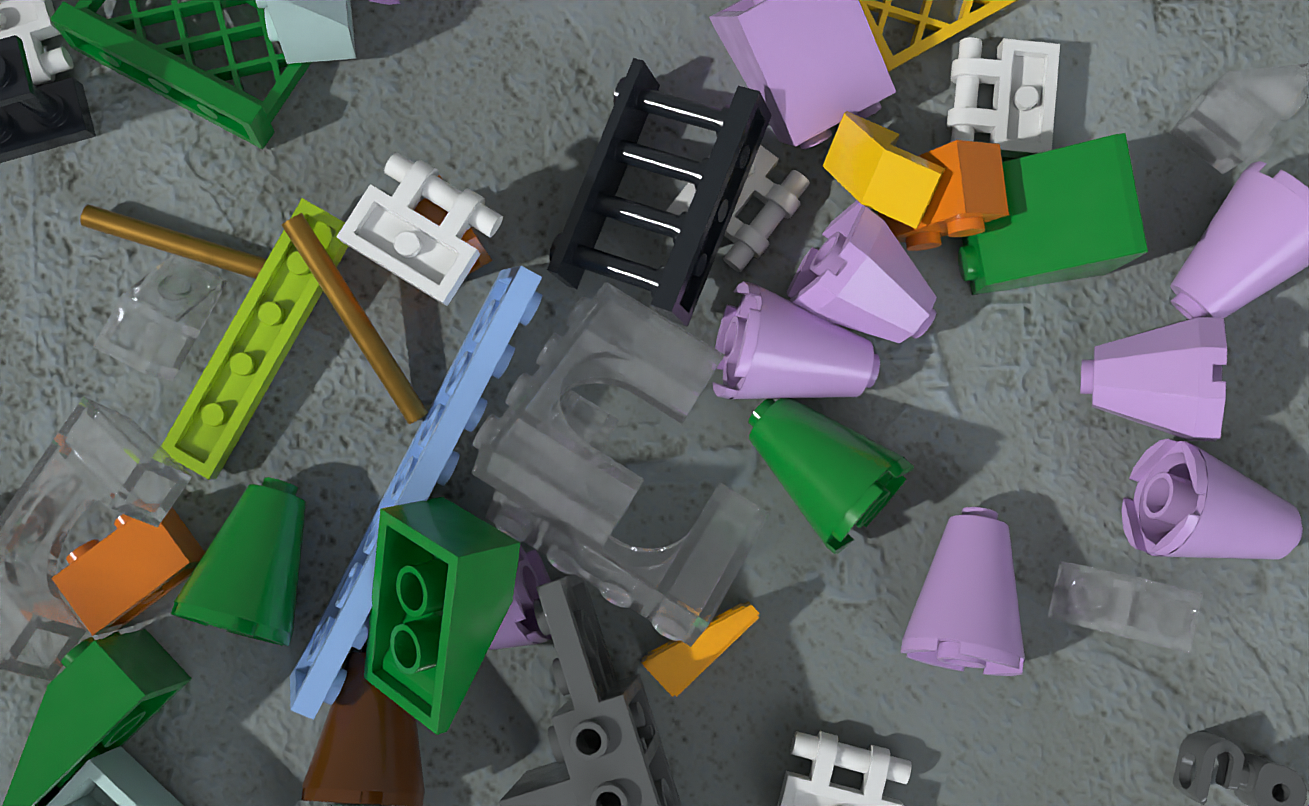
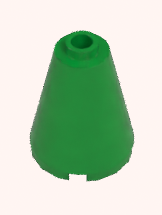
M773 398L766 399L755 409L748 420V424L753 427L749 434V440L821 541L834 554L840 553L855 540L848 534L855 525L858 528L863 525L867 527L878 516L907 480L903 475L914 468V465L905 459L904 456L792 398H780L777 401Z
M264 477L262 485H248L174 600L170 615L201 625H210L227 630L226 632L276 645L289 646L294 630L306 501L296 496L297 486L270 477Z

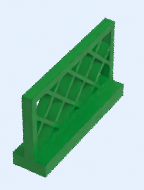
M79 0L75 7L63 1L50 18L72 49L262 150L275 133L271 122L312 63L287 64L284 53L276 54L274 43L270 42L267 33L265 8L259 9L256 0H190L181 3L180 0H171L172 5L146 11L140 10L138 0H129L132 14L110 19L96 13L105 0ZM247 3L257 9L259 22L228 28L224 8ZM216 11L220 26L219 31L189 37L184 17ZM176 19L180 40L158 45L148 41L145 26ZM131 29H136V33H137V34H135V33H133V32H131V31H129V30H131ZM264 36L269 56L237 63L232 43ZM220 45L225 46L229 62L228 66L207 71L196 66L193 55L194 51ZM184 54L186 60L178 57L177 55ZM286 67V69L284 70V72L281 73V69H280V68ZM273 70L276 83L264 101L244 91L241 77ZM233 79L235 86L227 83L226 81Z

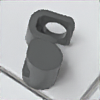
M1199 731L1187 735L1181 743L1173 785L1182 794L1202 805L1207 802L1215 759H1217L1219 764L1215 779L1216 784L1226 789L1234 790L1238 799L1248 806H1304L1307 800L1306 785L1303 778L1295 770L1261 756L1250 753L1243 754L1242 750L1229 739L1207 731ZM1196 760V774L1194 781L1191 784V769L1194 761Z

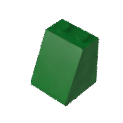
M1126 133L1114 134L1002 162L1009 215L984 223L985 231L980 234L962 237L963 247H960L958 250V266L962 279L970 281L972 295L1102 276L1147 253V243Z

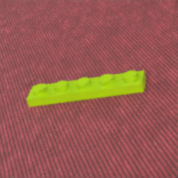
M302 198L291 218L300 213L304 215L337 267L349 247L337 238L345 222ZM283 230L158 450L208 480L217 479L323 292L285 230Z

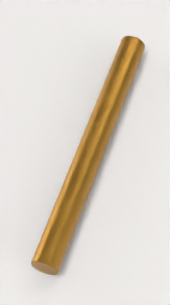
M86 205L81 213L80 222L84 227L254 279L257 278L267 260L263 257L93 205Z
M300 213L281 224L407 423L412 424L428 413L427 409L304 215Z

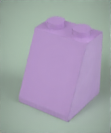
M740 0L709 17L748 88L760 91L772 115L769 125L779 142L795 147L800 145L801 149L813 147L832 135L830 128L841 122L846 111L865 119L881 109L879 101L896 92L859 0Z

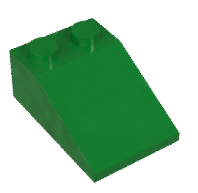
M444 497L380 509L372 588V608L370 610L364 678L436 735L448 731L513 601L521 543Z
M146 629L124 634L116 631L106 638L95 640L93 637H89L80 642L64 656L61 663L65 669L46 688L2 806H47L89 759L119 746L122 747L192 678Z

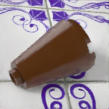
M365 642L362 646V652L349 653L344 670H347L346 679L340 693L329 709L302 785L301 800L423 806L425 789L417 720L364 678L367 642Z

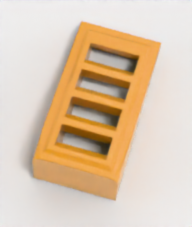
M749 601L740 603L651 650L642 658L641 663L672 697L674 695L677 697L759 618L758 615L760 613Z

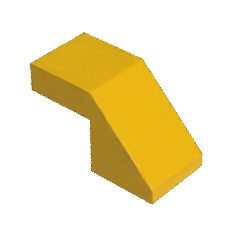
M846 111L843 114L823 167L862 205L916 229L925 215L946 168L896 147L895 145L900 134Z

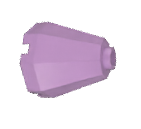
M856 200L831 221L822 233L828 240L819 251L812 246L805 255L786 293L791 298L790 301L795 305L833 324L896 343H901L911 336L915 339L919 338L928 330L936 317V310L933 309V305L937 297L885 221L870 208Z
M1197 317L1095 346L1094 359H1082L1080 394H1092V407L1189 441L1215 442L1221 436L1226 400V381H1222V365H1227L1224 318Z

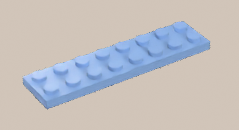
M516 266L500 271L440 386L428 413L425 415L290 675L291 711L314 720L322 703L332 705L340 693L347 675V670L342 669L341 666L351 647L360 650L368 638L380 509L417 501H427L436 483L444 486L450 479L460 456L459 453L453 451L464 429L472 432L479 423L487 406V400L481 397L491 376L499 379L503 375L515 351V347L508 343L518 323L526 326L533 318L541 302L542 294L538 293L536 289L542 277L523 266Z

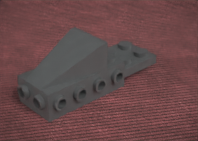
M582 569L559 576L537 586L539 599L534 600L533 603L535 617L543 635L551 634L558 658L553 659L552 665L557 686L563 696L570 694L571 698L551 717L553 726L548 728L550 747L557 762L526 771L499 801L500 806H682L640 674L617 680Z

